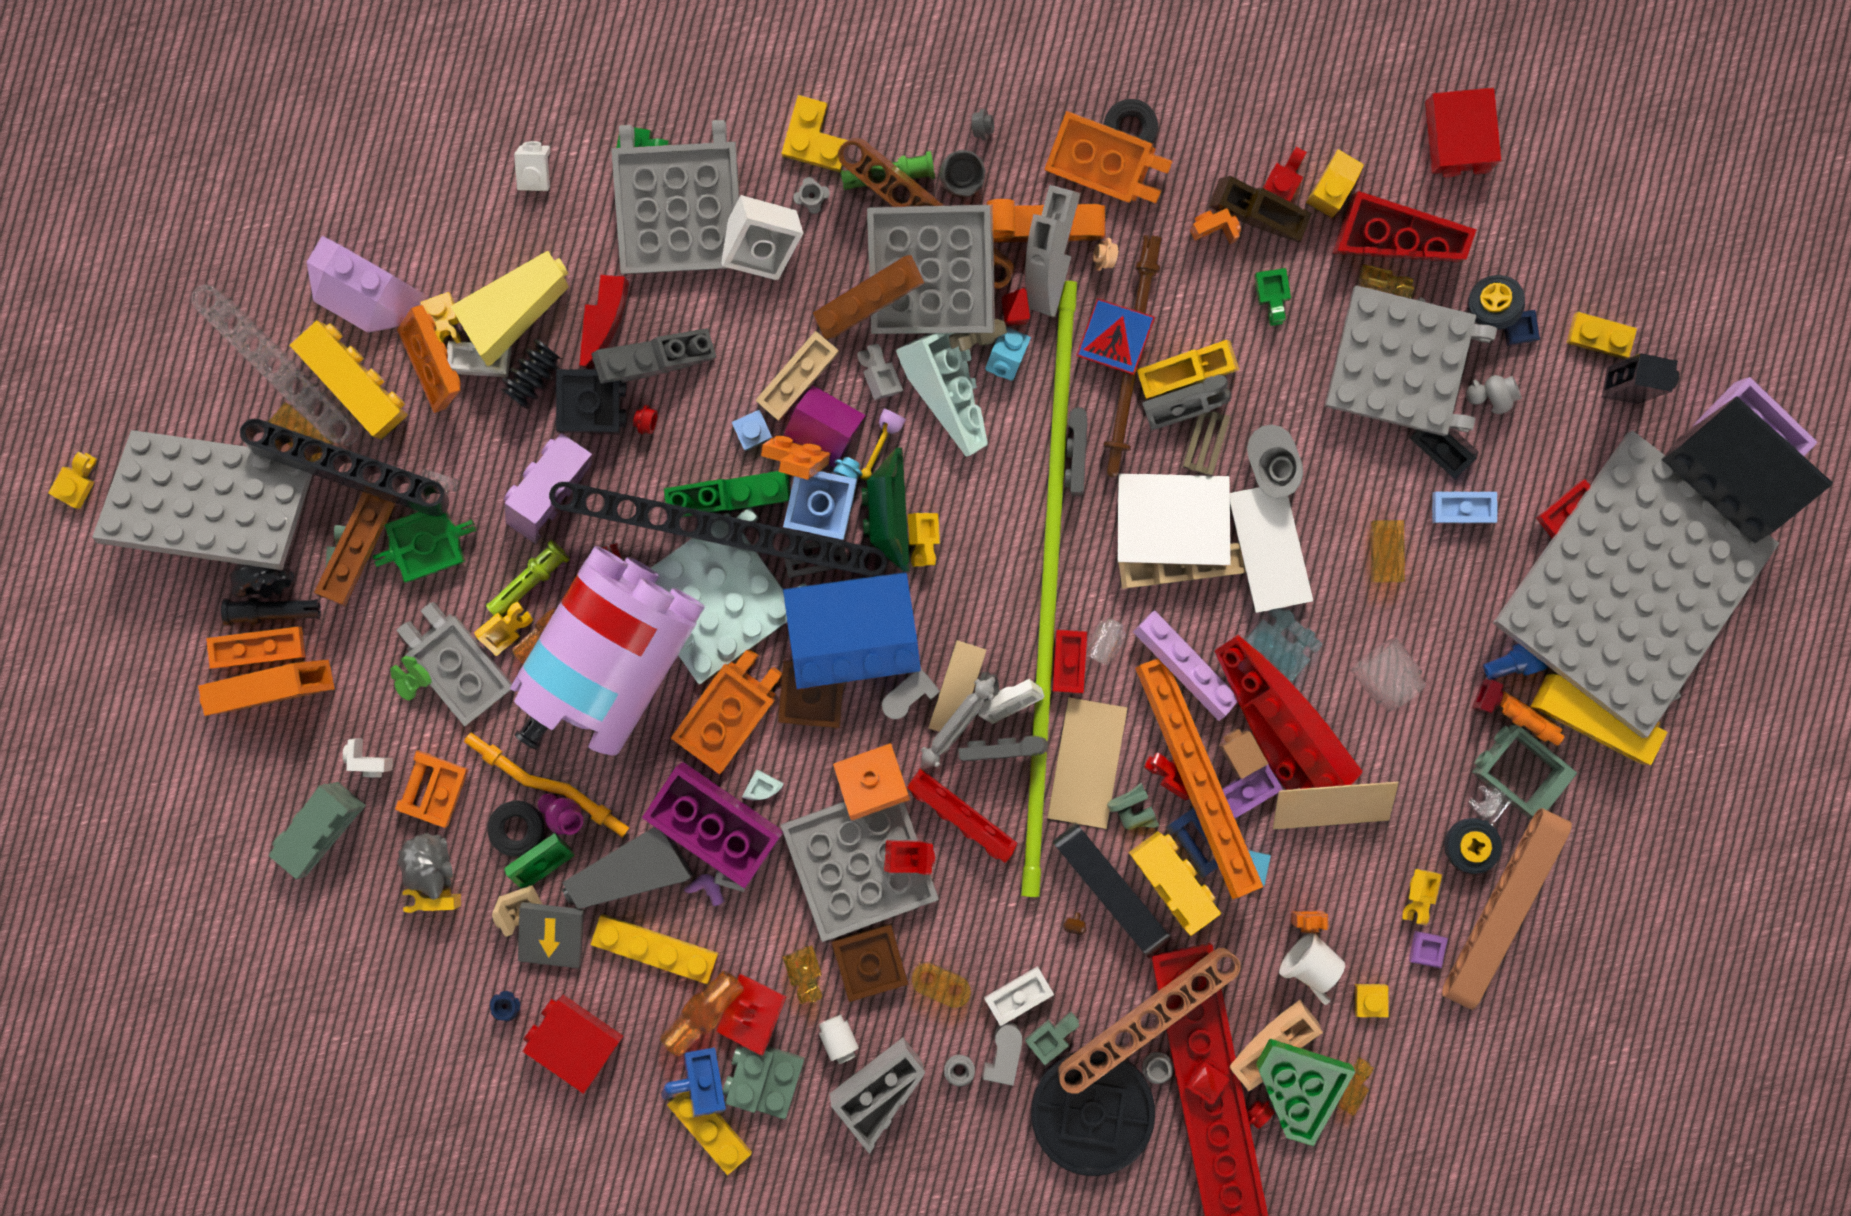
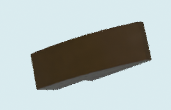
M1232 176L1219 178L1208 206L1217 211L1228 208L1230 215L1234 214L1238 221L1296 242H1301L1312 215L1307 210L1262 187L1254 188Z

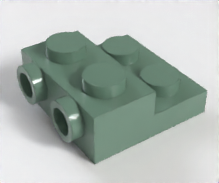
M737 1046L731 1063L737 1066L734 1077L727 1076L723 1088V1095L727 1096L725 1104L753 1113L757 1110L786 1119L805 1057L770 1046L766 1047L762 1056L744 1046L743 1048Z

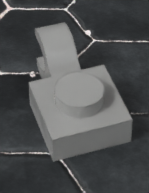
M879 344L869 345L867 347L868 350L857 353L859 362L868 368L863 373L874 400L893 396L903 391L892 362L885 364Z

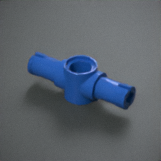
M1519 643L1512 646L1513 650L1509 651L1508 655L1483 664L1488 680H1495L1514 672L1516 674L1522 673L1523 676L1549 668V666Z

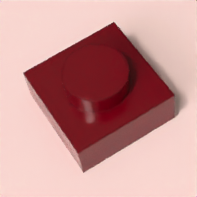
M1483 679L1472 708L1484 713H1492L1493 709H1497L1502 701L1503 692H1501L1504 684L1494 680Z

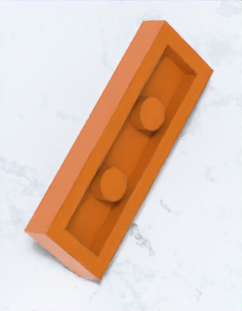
M302 627L206 638L210 669L306 657Z

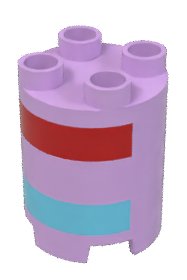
M594 546L511 685V690L514 692L519 691L514 702L528 715L551 730L562 719L582 729L590 728L595 731L588 746L591 750L607 755L619 754L695 628L696 621L705 606L695 598L676 588H672L668 592L655 584L659 574L638 560L626 557L625 561H623L611 552Z

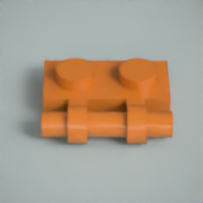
M1503 691L1500 705L1503 707L1501 712L1505 716L1512 719V722L1519 727H1527L1540 740L1544 742L1550 741L1556 746L1561 744L1564 735L1560 732L1563 729L1556 722Z

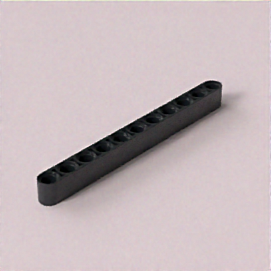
M558 482L551 487L549 492L551 504L555 508L566 512L867 576L881 574L887 565L885 554L873 547L571 482ZM563 487H567L573 492V499L567 505H560L555 499L556 492ZM593 494H599L605 500L603 509L598 512H592L587 507V499ZM623 501H630L636 507L635 515L629 519L622 518L618 514V506ZM660 507L666 511L667 520L664 524L654 525L650 522L648 515L653 508ZM685 514H692L697 518V528L692 532H686L680 526V519ZM715 521H723L728 526V533L722 539L714 537L711 533V525ZM747 527L755 528L759 534L758 541L753 545L745 544L742 540V532ZM776 534H784L788 538L789 546L785 551L779 552L773 547L772 540ZM808 540L815 541L819 546L818 555L814 558L807 557L803 552L804 543ZM838 547H844L849 552L848 561L842 565L838 564L833 558V553ZM869 553L875 554L879 559V565L873 571L867 570L864 566V558Z

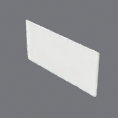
M1260 487L1230 493V506L1255 612L1258 613L1312 602L1313 597L1288 496L1282 498L1271 497L1265 494Z

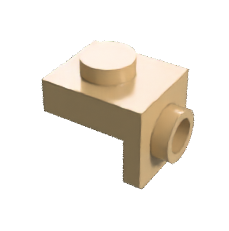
M533 885L498 898L492 917L496 927L501 928L505 937L512 935L515 926L519 925V908L522 902L542 904Z

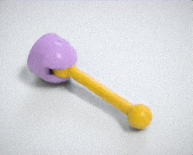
M885 408L879 419L883 433L866 467L861 470L863 475L860 478L865 481L872 475L871 469L888 434L899 432L906 421L905 418Z

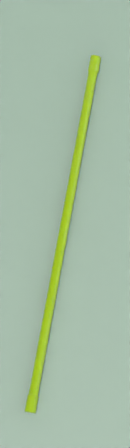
M1074 281L1064 282L1057 308L1059 315L1036 684L1042 688L1045 697L1034 703L1033 737L1040 736V738H1045L1046 741H1048L1073 321L1077 297V282ZM1047 752L1031 756L1025 865L1023 867L1021 896L1040 897V857Z

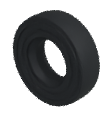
M1125 99L1114 104L1109 109L1103 125L1119 130V122L1127 116L1136 117L1142 124V133L1137 138L1154 143L1158 133V120L1155 112L1148 104L1137 99Z
M520 800L509 801L497 807L490 816L487 828L489 840L495 849L513 857L522 856L538 845L543 839L545 830L544 820L538 809L532 804ZM513 816L521 817L527 823V834L521 840H512L505 833V823Z

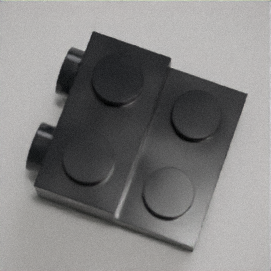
M556 369V432L620 435V427H626L627 424L626 409H620V397H626L627 382L622 383L619 380L601 384L596 370Z

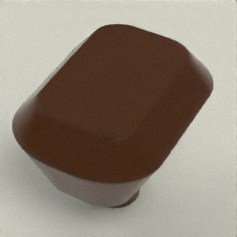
M1075 912L1074 918H1067L1062 925L1064 930L1077 935H1083L1087 928L1086 923L1080 920L1081 914Z

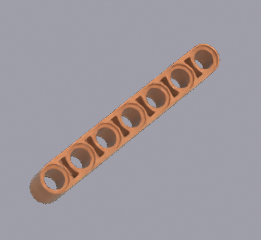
M1543 808L1536 811L1443 985V997L1471 1010L1477 1007L1563 848L1572 828L1570 821Z
M1218 948L1212 951L1061 1063L1058 1069V1077L1062 1088L1066 1092L1073 1094L1079 1093L1235 979L1240 972L1238 958L1225 948ZM1223 957H1229L1231 959L1230 968L1224 972L1218 971L1217 962ZM1195 977H1206V985L1203 989H1192L1191 983ZM1174 994L1180 995L1181 1003L1178 1007L1174 1009L1166 1007V1001L1169 996ZM1147 1013L1156 1015V1022L1150 1027L1141 1025V1018ZM1121 1032H1128L1131 1034L1130 1042L1124 1046L1117 1045L1115 1043L1116 1036ZM1095 1051L1106 1053L1105 1060L1100 1064H1094L1090 1061V1057ZM1072 1069L1081 1072L1080 1079L1074 1083L1067 1082L1064 1079L1065 1074Z

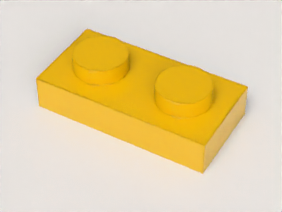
M1577 312L1573 316L1566 343L1621 359H1627L1630 357L1637 328Z

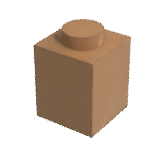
M1238 728L1223 737L1225 742L1220 744L1219 747L1237 778L1243 779L1268 765L1266 758L1250 731L1245 730L1241 732Z

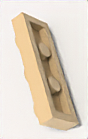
M815 331L755 401L780 422L839 354V350Z

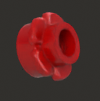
M644 405L642 410L637 409L633 419V426L642 435L644 433L653 434L657 425L658 412L657 410L649 409V405Z
M1257 1100L1247 1110L1249 1124H1253L1257 1129L1264 1126L1275 1112L1269 1106L1270 1102L1268 1100L1263 1103Z

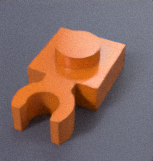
M1323 911L1291 912L1292 925L1301 928L1303 933L1320 932L1319 929L1328 930V914Z

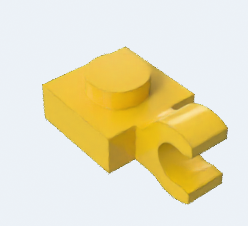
M77 452L72 461V469L62 467L48 494L73 508L80 509L95 483L87 477L95 466L97 458L88 453L82 454Z
M938 513L907 514L909 545H916L911 555L912 566L935 565L936 556L933 544H940Z
M1415 869L1414 876L1410 881V894L1408 898L1413 900V902L1404 908L1402 913L1404 920L1413 921L1414 913L1417 911L1418 918L1416 923L1427 925L1430 917V904H1436L1442 874Z
M406 889L403 891V895H412L415 898L413 906L403 907V911L407 913L417 910H454L461 906V894H451V889H443L440 897L434 900L419 890L412 891Z

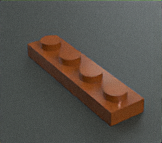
M906 255L813 312V315L824 338L830 340L925 283L912 255Z
M362 492L314 591L317 596L346 607L395 503Z

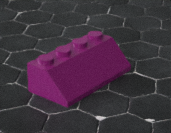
M684 762L675 767L642 816V819L744 889L783 834L782 829Z

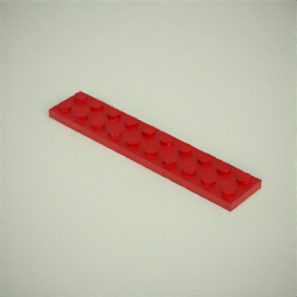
M1206 943L1157 953L1151 956L1157 990H1161L1214 951L1213 944ZM1195 977L1191 983L1192 989H1203L1206 985V977ZM1221 988L1166 1029L1204 1216H1268L1241 1081L1230 1068L1236 1056ZM1177 994L1169 996L1166 1001V1007L1170 1009L1178 1007L1181 1003V996ZM1202 1059L1230 1078L1213 1105L1185 1086Z

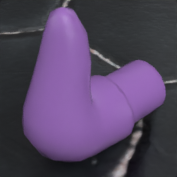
M710 874L700 875L684 889L686 893L705 889L713 906L724 902L720 891L721 888L719 884L713 882L714 877Z

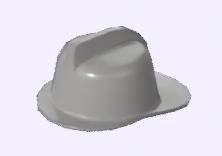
M1271 424L1255 430L1249 438L1247 452L1256 481L1260 489L1268 496L1275 498L1287 497L1297 490L1303 478V463L1290 433L1281 426Z

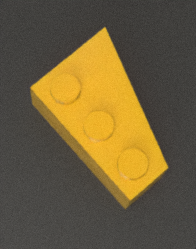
M1157 831L1128 853L1182 928L1192 936L1221 913L1213 903L1216 898L1205 884L1200 886L1194 878L1198 873L1187 859L1182 862L1176 854L1179 847L1169 834L1163 836Z

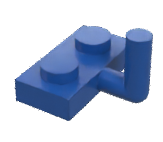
M715 1048L684 1053L683 1058L687 1079L666 1083L661 1092V1097L664 1100H670L674 1094L689 1091L693 1117L724 1112L726 1108Z

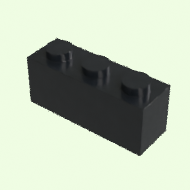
M1640 353L1609 366L1606 370L1601 397L1640 404L1671 393L1679 381V371L1676 370L1678 361Z

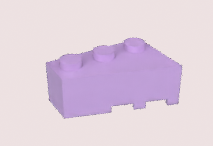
M562 433L556 440L550 439L541 452L543 456L537 463L532 462L523 473V481L518 487L513 485L504 497L506 524L535 544L541 538L538 530L548 518L553 520L558 513L549 499L551 487L558 482L578 484L591 466L592 454ZM567 487L560 488L555 494L557 503L560 504L566 495L570 496L572 490Z

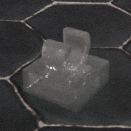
M423 469L421 476L440 483L447 496V490L457 491L459 480Z
M1480 786L1478 789L1486 795L1485 801L1478 803L1471 798L1469 803L1477 810L1481 820L1493 825L1510 801L1506 794L1497 788L1491 792L1487 787Z

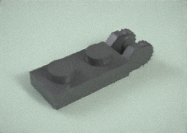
M1220 374L1214 377L1211 376L1206 378L1203 384L1199 383L1142 402L1151 430L1210 412L1211 409L1231 401L1232 394L1227 389V378Z
M1079 406L1070 411V418L1068 420L1069 428L1074 433V439L1068 438L1067 457H1072V469H1066L1065 487L1071 488L1070 492L1073 496H1082L1084 494L1088 416L1085 409Z
M1025 736L1020 743H1016V738L997 739L998 745L986 746V741L983 740L967 742V748H958L961 761H978L1041 755L1047 752L1049 745L1048 741L1043 737Z

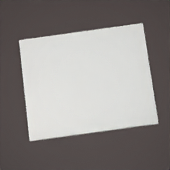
M1118 474V562L1230 565L1229 476Z

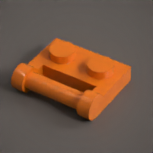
M416 750L413 758L415 761L403 797L397 801L395 810L447 828L469 769L437 758L429 753ZM430 766L434 769L421 805L418 807L413 803L426 767Z

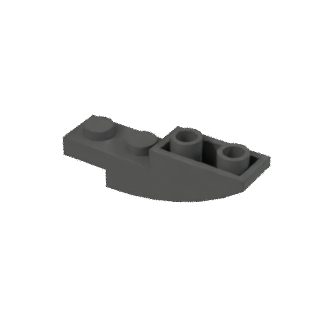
M708 328L659 336L651 341L596 350L591 354L601 384L619 380L623 383L690 367L717 357Z

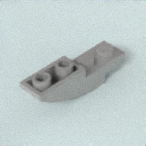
M1049 185L1042 215L1033 214L1026 252L1025 285L1029 309L1055 317L1071 256L1064 253L1081 193Z

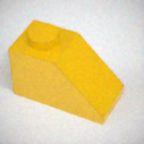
M1338 149L1306 203L1332 218L1345 202L1364 164Z

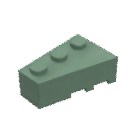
M339 782L324 783L318 786L305 806L294 816L289 828L273 841L272 846L274 848L268 856L296 880L306 877L366 805Z

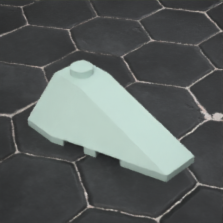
M929 333L900 347L896 352L908 380L967 457L988 445L981 408L975 405L973 389L977 388L975 378H970L967 361L971 360L970 350L960 351L959 346L951 349L948 337L954 333Z

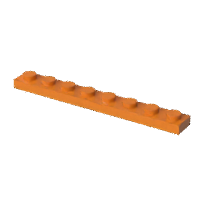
M1159 659L1137 666L1135 669L1232 900L1264 887L1174 674Z

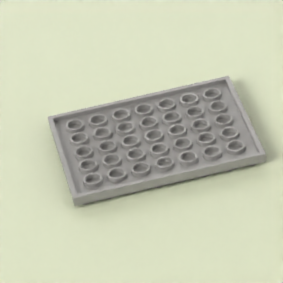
M1632 430L1625 435L1591 483V487L1584 493L1573 512L1567 517L1558 533L1552 538L1493 624L1638 736L1645 738L1649 736L1775 551L1779 542L1768 535L1754 544L1661 460L1665 456L1663 453Z

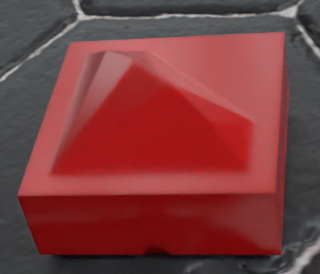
M1202 1059L1185 1086L1213 1105L1230 1078Z

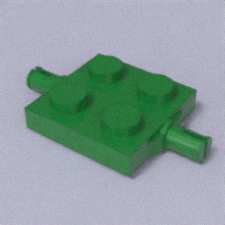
M448 511L436 517L417 512L385 524L389 537V550L372 555L373 560H377L374 563L376 567L394 561L400 568L405 583L465 563L466 561L460 547V537L477 532L476 527L473 526L475 523L471 519L455 526L450 519Z

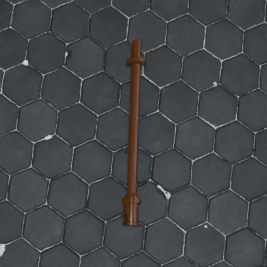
M1149 235L1143 236L1140 261L1136 262L1135 266L1140 279L1134 310L1145 314L1152 277L1160 271L1158 259L1163 239L1154 235L1151 236V239ZM1123 372L1112 441H1105L1103 447L1110 449L1107 475L1111 478L1116 477L1119 473L1122 451L1131 450V446L1124 443L1135 375Z

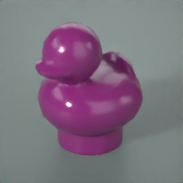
M551 793L544 794L539 798L538 808L541 813L545 814L546 824L553 833L557 835H573L581 829L583 816L581 807L576 801L569 798H557Z

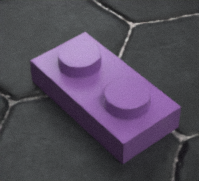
M1269 765L1262 767L1243 779L1238 778L1222 788L1234 818L1239 817L1283 790Z

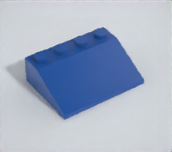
M906 572L783 589L797 689L921 671L918 641Z

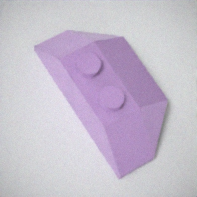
M324 236L320 238L307 260L313 301L368 333L400 326L412 307L419 306L421 301L429 299L428 296Z

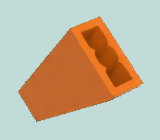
M329 659L291 663L198 685L199 700L204 716L237 711L335 689Z

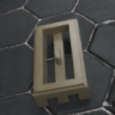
M1215 411L1197 416L1182 465L1183 468L1210 476L1213 475L1230 416L1221 415ZM1204 417H1207L1210 420L1197 463L1193 464L1191 463ZM1217 420L1221 422L1208 467H1203Z

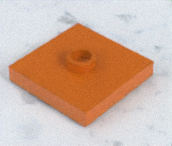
M891 743L833 764L851 821L910 800Z

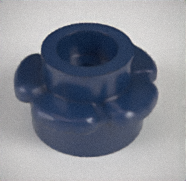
M502 991L499 995H494L490 1001L492 1016L497 1020H504L506 1022L513 1020L521 1007L519 999L515 998L514 994L510 991ZM504 1003L508 1005L507 1009L502 1007Z

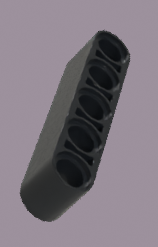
M1076 822L1052 841L1148 959L1172 940L1167 931Z

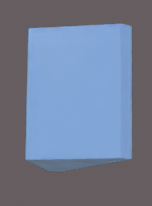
M821 471L809 480L794 476L783 527L821 537L844 540L857 479Z

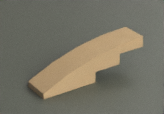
M1239 543L1230 544V565L1119 562L1122 589L1246 573Z

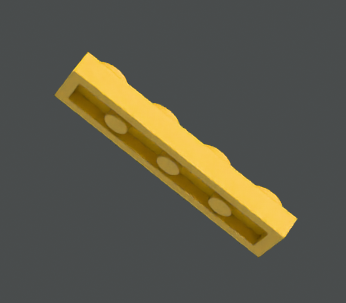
M604 914L600 915L590 944L705 984L709 983L719 954Z

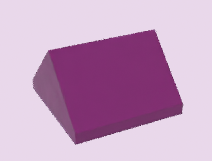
M812 385L795 407L783 436L791 438L793 443L820 446L821 451L831 453L829 465L835 468L837 465L835 461L842 459L866 415Z

